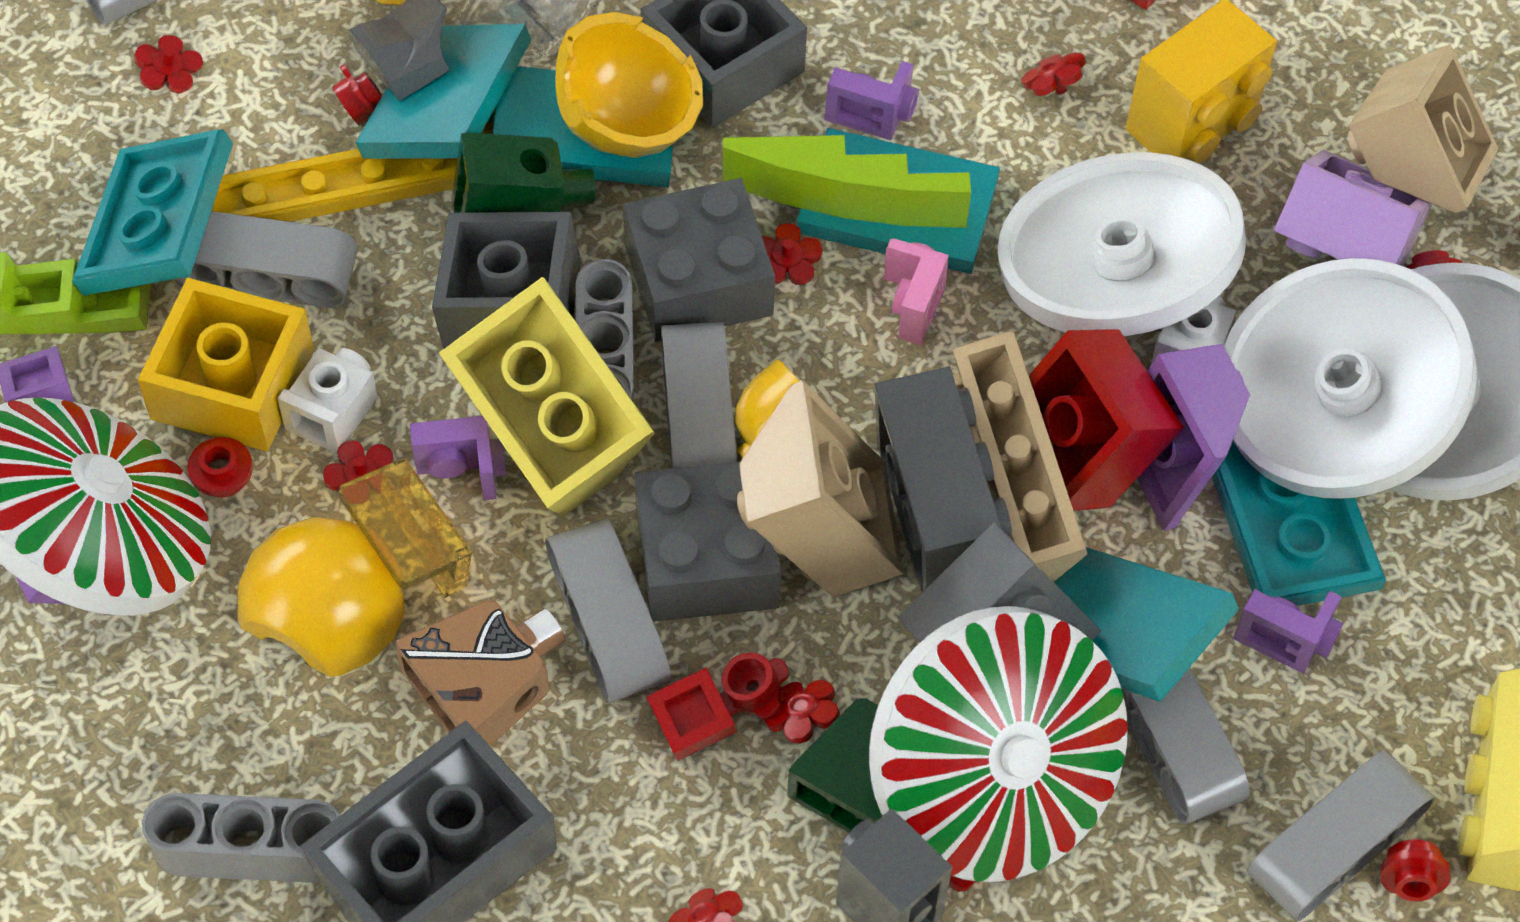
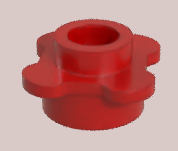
M344 63L340 66V69L345 78L333 85L332 89L351 118L360 126L369 120L383 95L366 71L356 77Z
M744 653L732 658L723 670L721 683L724 691L720 693L730 716H734L739 712L755 713L762 720L774 717L781 708L778 695L781 684L789 678V668L782 659L773 658L768 661L767 658L758 653ZM759 683L755 691H748L749 686Z

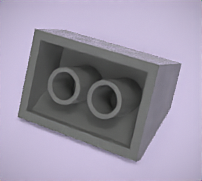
M950 366L874 384L877 448L880 457L886 463L889 488L921 593L994 522L1009 537L1012 536L1011 521L1006 503L1003 498L992 499L987 483L994 480L993 465L988 447L985 442L975 444L970 430L971 426L976 425V414L971 394L968 388L957 389Z
M465 720L303 843L300 849L348 922H465L557 849L554 816L468 721Z

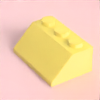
M541 277L439 352V355L548 509L561 517L570 513L614 481L655 434L652 427L544 277Z
M1520 669L1500 672L1488 695L1478 694L1474 703L1470 730L1473 734L1481 735L1479 755L1472 754L1469 759L1464 783L1465 793L1475 795L1473 816L1466 814L1463 819L1458 840V854L1469 857L1466 880L1520 891Z

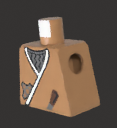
M486 600L395 641L401 672L445 730L450 733L467 720L491 747L548 694L547 667L541 657L565 642V635L557 620L546 608L541 609L515 626L496 601Z

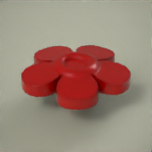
M165 35L159 39L158 49L149 44L140 45L135 51L134 61L138 67L142 68L140 82L146 88L159 90L167 81V87L173 93H183L192 87L193 78L190 73H195L202 68V56L195 50L182 52V40L176 36Z
M1079 52L1070 53L1063 57L1061 54H1055L1041 60L1038 63L1039 67L1025 73L1021 82L1025 89H1032L1036 96L1048 95L1053 91L1061 95L1067 92L1066 86L1076 83L1083 77L1081 68L1086 65L1087 61L1084 54Z
M790 223L779 225L775 231V239L770 236H762L775 274V284H780L784 281L786 272L788 273L789 280L795 285H804L814 278L815 271L812 264L818 262L822 257L823 248L821 242L814 237H807L800 241L801 231L797 225Z
M355 440L347 441L341 444L337 450L340 463L327 465L323 472L327 488L334 491L342 490L344 503L351 507H363L370 500L369 489L374 495L385 497L393 492L397 484L395 474L388 470L394 462L393 453L383 444L371 446L365 456L363 445Z
M815 680L805 690L800 682H790L781 687L778 695L781 708L774 717L765 720L768 729L773 732L784 730L787 740L794 744L810 740L814 734L815 727L827 729L840 716L838 706L833 702L835 698L833 685L825 680Z
M712 888L703 889L689 898L688 904L690 908L677 910L668 922H735L733 916L742 910L743 901L735 891H725L717 895Z

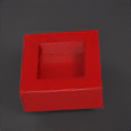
M706 667L646 696L677 762L737 733L735 724Z

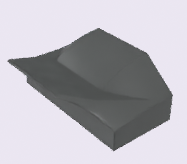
M406 0L402 5L381 19L368 21L349 29V37L361 58L398 101L450 71L442 57L440 47L442 22L447 11L440 0Z

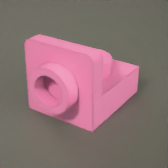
M891 239L886 249L884 279L899 284L892 306V313L900 315L899 338L922 346L946 288L949 255L937 252L922 243H908L898 239Z

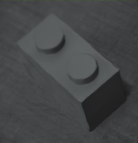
M893 808L875 823L870 819L862 821L845 837L840 846L842 853L837 873L836 905L853 922H938L943 917L952 866Z

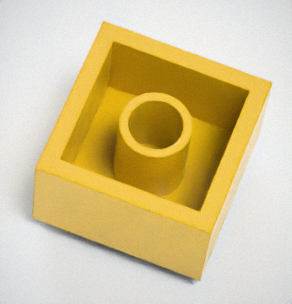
M1221 0L1140 58L1125 130L1151 153L1173 155L1190 161L1193 160L1196 163L1205 161L1216 150L1223 137L1234 129L1238 133L1244 132L1259 117L1262 111L1260 101L1263 90L1273 73L1270 65L1277 40L1230 0Z
M187 277L138 378L150 420L215 438H233L245 446L269 452L282 423L277 398L283 389L290 390L314 352L306 309Z

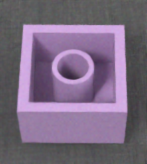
M1322 150L1302 164L1274 231L1288 237L1285 243L1286 246L1309 257L1320 258L1323 252L1337 259L1366 258L1403 266L1410 255L1432 203L1375 181L1368 168Z

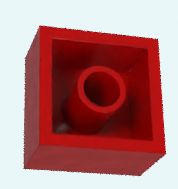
M1119 329L1067 330L1029 374L1073 511L1104 509L1112 506L1184 429V426Z

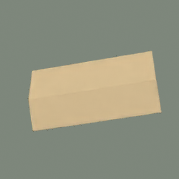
M1014 330L953 348L959 371L953 377L957 389L968 388L971 394L976 414V425L971 426L970 430L975 444L985 442L988 447L993 465L994 480L987 483L992 499L1003 498L1006 503L1012 527V536L1010 538L1053 581H1056L1087 555V550Z

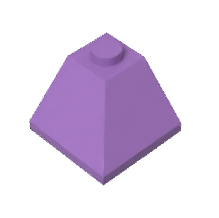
M1222 344L1158 354L1147 371L1184 426V429L1137 478L1164 531L1175 528L1226 458L1250 397L1241 373L1235 368Z

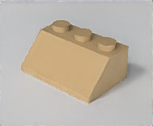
M1451 44L1385 70L1348 125L1350 128L1348 141L1351 151L1360 164H1367L1375 181L1454 213L1466 210L1469 207L1498 151L1497 144Z
M804 381L792 384L739 464L743 491L737 494V505L743 522L749 529H755L768 540L779 555H785L799 567L806 579L815 581L831 596H840L903 575L885 461Z

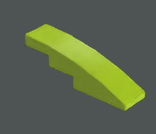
M844 135L723 138L722 181L742 178L746 192L780 204L840 218L900 226L967 227L971 199L970 172L908 174L907 154L846 155Z
M2 252L0 253V334L114 333L147 330L151 284L83 296L72 282L78 266L76 259L16 266L8 253Z

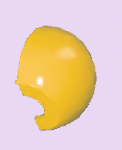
M619 12L587 16L569 28L561 42L556 63L555 84L558 106L562 118L571 132L594 150L631 158L663 152L693 128L703 107L702 79L692 56L690 55L687 58L668 36L643 23V17Z
M312 517L276 529L252 551L237 589V621L241 629L263 641L266 637L288 645L305 659L308 666L329 677L341 676L370 663L393 641L406 612L404 609L403 577L388 547L364 527L341 519Z

